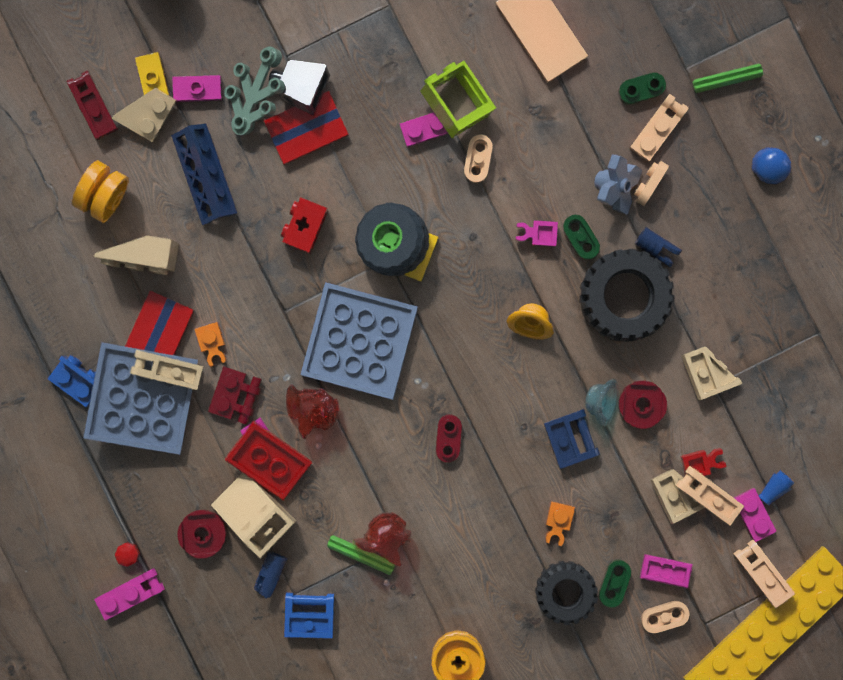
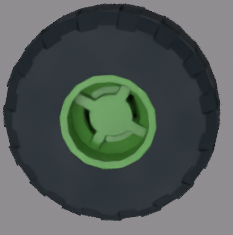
M393 202L377 205L367 212L358 224L355 236L358 255L370 269L382 275L401 276L410 271L412 272L422 263L429 248V232L425 225L426 223L414 210L405 205Z

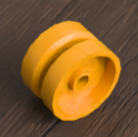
M98 160L93 162L76 187L72 198V206L82 212H87L91 209V217L102 223L106 222L122 201L129 184V177L118 171L110 174L109 166Z
M458 630L447 632L437 640L433 647L431 662L434 675L438 680H479L485 667L482 645L476 637L468 632ZM455 656H461L462 661L455 662Z

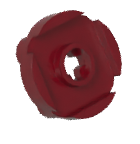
M635 381L625 386L618 399V409L622 419L631 426L641 429L651 428L665 416L667 399L662 390L653 382ZM643 397L645 402H649V407H645L644 411L641 412L640 408L636 406V402H639L640 398Z
M201 509L191 512L183 519L178 527L177 537L180 546L189 555L195 558H208L222 549L226 541L227 530L219 514ZM200 527H204V530L209 533L204 541L201 540L200 536H196V532L200 531Z

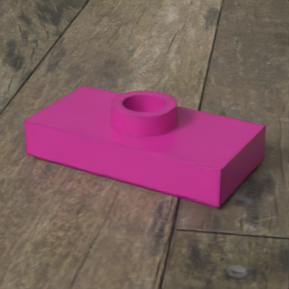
M220 75L172 77L173 98L177 100L176 102L222 100Z
M644 554L639 578L688 588L692 564Z

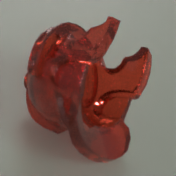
M292 384L287 388V412L291 419H297L299 424L298 431L303 439H306V436L314 428L328 430L336 423L337 414L339 413L337 398L334 399L322 388H319V390H298Z
M393 512L381 513L370 521L364 537L353 539V544L369 553L377 551L387 561L401 566L400 555L397 550L399 546L406 545V541L411 542V530L405 528L406 522L399 515Z

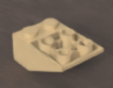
M145 236L94 254V257L101 259V264L120 268V263L125 264V268L144 271V267H146L155 274L167 275L168 271H175L179 244L170 239Z
M244 473L211 505L259 558L296 521L262 486Z

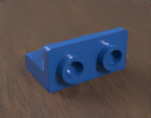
M73 355L69 357L61 356L59 364L48 377V380L83 406L88 407L96 372L91 369L86 371L81 367L82 362Z

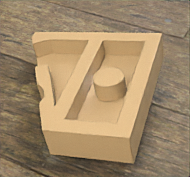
M154 88L113 115L112 119L153 142L177 100Z
M706 346L681 355L698 400L742 384V381L726 369L727 366L722 361L717 360Z
M674 469L650 480L671 524L705 508L675 486L679 480L682 481L683 476ZM690 485L692 489H696L694 485Z

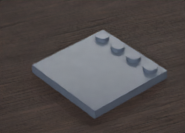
M325 282L300 375L394 400L418 307Z
M101 342L83 438L180 455L192 389L134 375L130 371L131 367L135 366L137 357L134 356L136 350L196 365L198 360ZM146 360L144 369L151 371L153 361Z

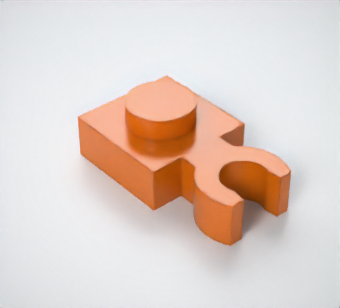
M219 322L194 329L201 352H209L207 357L209 366H214L213 357L216 355L220 356L222 363H225L226 356L219 349V347L225 345Z
M551 501L546 525L552 526V528L545 536L546 543L550 542L551 536L557 535L559 537L558 545H563L564 536L562 530L570 531L575 510L574 506Z

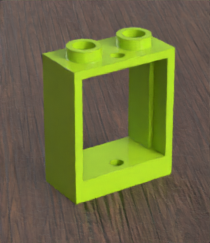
M465 61L457 65L455 62L449 64L443 69L444 73L439 76L436 73L432 74L424 80L425 85L420 90L452 139L490 116L496 109V106ZM455 77L477 107L476 110L456 121L435 90Z

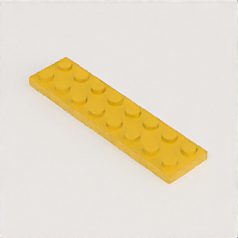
M822 546L786 580L787 584L794 591V596L776 609L766 599L683 678L685 680H755L843 597V566Z

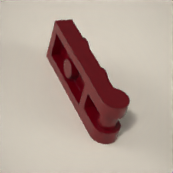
M86 70L81 73L82 76L76 79L71 78L66 82L95 139L99 140L119 129L112 119L92 75ZM87 85L89 89L80 92L79 88Z

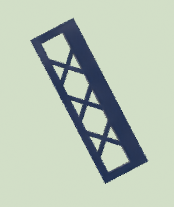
M207 124L189 125L171 135L202 225H207L219 218L237 214ZM183 136L186 137L188 142L187 149L184 147L181 139ZM191 159H193L195 163L194 171L192 170L190 165ZM199 181L202 183L203 186L202 193H200L198 189ZM207 204L210 206L212 212V216L208 217L206 212Z

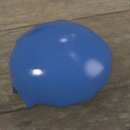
M766 147L759 150L753 157L752 171L762 182L776 185L783 182L790 174L791 161L781 149Z

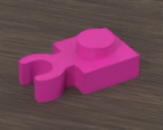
M533 221V227H529L526 223L516 224V228H523L525 230V235L516 236L515 240L522 242L532 238V245L556 247L558 222Z

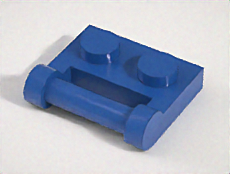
M286 593L284 637L333 638L334 594L310 596ZM293 605L326 606V612H293Z

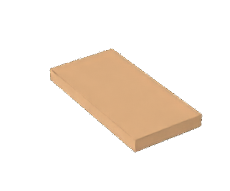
M499 0L496 2L495 5L547 83L588 57L552 0Z

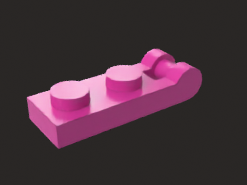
M155 568L94 599L104 620L165 590L163 584L159 583L156 577L157 572ZM146 580L148 581L151 589L147 591L142 583Z

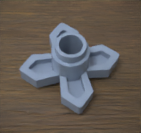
M613 154L608 169L599 171L595 177V188L599 190L597 200L603 204L613 205V210L619 213L628 214L632 203L630 190L638 184L642 169L636 165L627 164V159Z

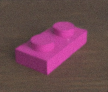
M434 112L400 123L407 148L448 134Z
M755 488L734 497V499L744 505L739 514L755 542L777 532Z

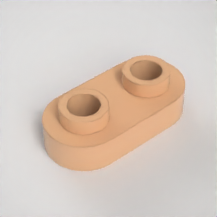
M485 135L474 136L468 145L464 174L467 180L472 183L482 182L488 174L492 142ZM476 145H484V151L478 152ZM478 167L481 171L480 174L473 175L471 172L472 168Z
M662 161L658 164L655 162L652 164L646 174L650 176L646 184L641 183L634 193L637 196V203L642 206L647 203L669 165Z
M680 601L668 602L646 609L641 616V623L648 632L659 633L684 625L689 619V609ZM674 609L680 610V614L677 617L672 616ZM651 616L657 617V621L654 624L649 623Z

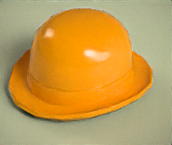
M525 304L518 311L510 314L506 320L508 327L513 332L528 338L544 340L552 337L554 333L553 326L549 322L548 312L538 304Z

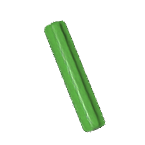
M755 64L695 79L693 81V89L695 93L759 78L763 75V69L761 64Z
M334 535L328 541V548L388 575H391L395 568L394 562Z

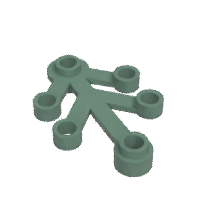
M269 46L261 51L260 59L262 63L253 85L249 76L250 68L248 65L237 63L234 67V75L240 78L246 99L244 107L240 100V88L229 85L226 87L224 94L227 99L231 100L235 114L232 119V130L238 135L243 136L251 133L255 122L266 116H272L276 111L275 104L265 99L274 94H281L285 89L284 81L272 78L268 86L262 89L270 67H277L282 60L281 52L274 47ZM261 102L259 109L252 112L255 105Z

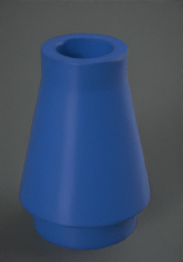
M780 470L777 474L774 472L763 491L759 494V497L767 505H770L792 490L791 487L794 485V482L783 471Z

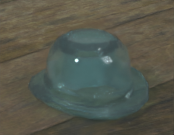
M611 379L605 384L593 385L585 397L587 411L596 416L598 423L604 427L612 421L615 414L619 395L617 380Z

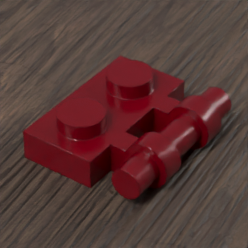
M223 366L208 412L232 419L234 411L240 412L238 422L247 424L249 417L253 415V405L256 396L260 394L261 388L259 387L262 379L253 376L249 385L244 383L246 373ZM241 390L248 392L243 405L237 403Z

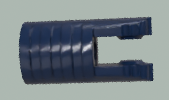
M647 227L643 229L634 244L670 268L673 265V261L668 256L660 252L661 249L664 247L675 255H680L683 251Z
M272 551L267 552L254 586V590L263 595L265 599L272 596L285 563L288 560L286 557Z

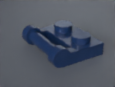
M584 409L543 423L560 469L600 455L598 447L595 448L587 426ZM576 420L586 451L580 453L569 423Z

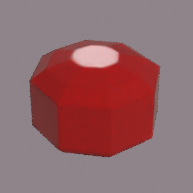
M126 542L117 547L115 558L118 564L128 567L138 561L140 552L137 545Z

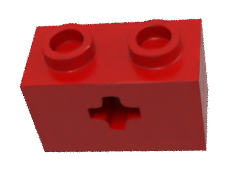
M301 197L298 202L294 201L290 210V215H292L290 224H285L281 232V237L284 238L282 242L311 254L329 211L328 208ZM306 219L309 228H304L300 231V227L297 224Z

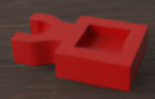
M721 448L714 449L708 455H706L705 450H700L680 456L685 475L687 474L685 471L689 466L703 476L710 475V468L712 467L719 469L727 467L726 462L720 461L717 463L715 461L717 455L723 454V450Z

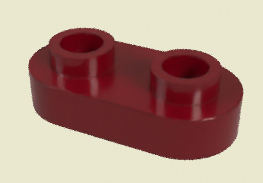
M452 414L444 415L438 422L436 454L443 462L456 460L460 453L462 424L460 419ZM447 422L454 423V429L452 431H447L445 429V425ZM445 446L452 447L453 451L450 455L444 454L443 449Z

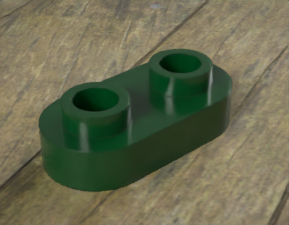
M659 73L645 74L624 81L619 87L618 95L620 100L628 105L643 102L660 96L666 88V81ZM650 81H656L658 83V87L652 88L650 85ZM627 88H634L635 94H628Z
M569 216L563 223L564 234L580 258L585 260L594 258L600 250L599 241L582 216ZM576 223L579 226V230L576 232L572 231L570 225ZM584 244H590V252H585L583 250Z
M620 559L613 560L606 568L599 589V599L607 607H617L623 601L631 577V568L625 561ZM617 567L622 568V574L619 576L614 574V570ZM609 590L615 592L613 598H607L606 593Z

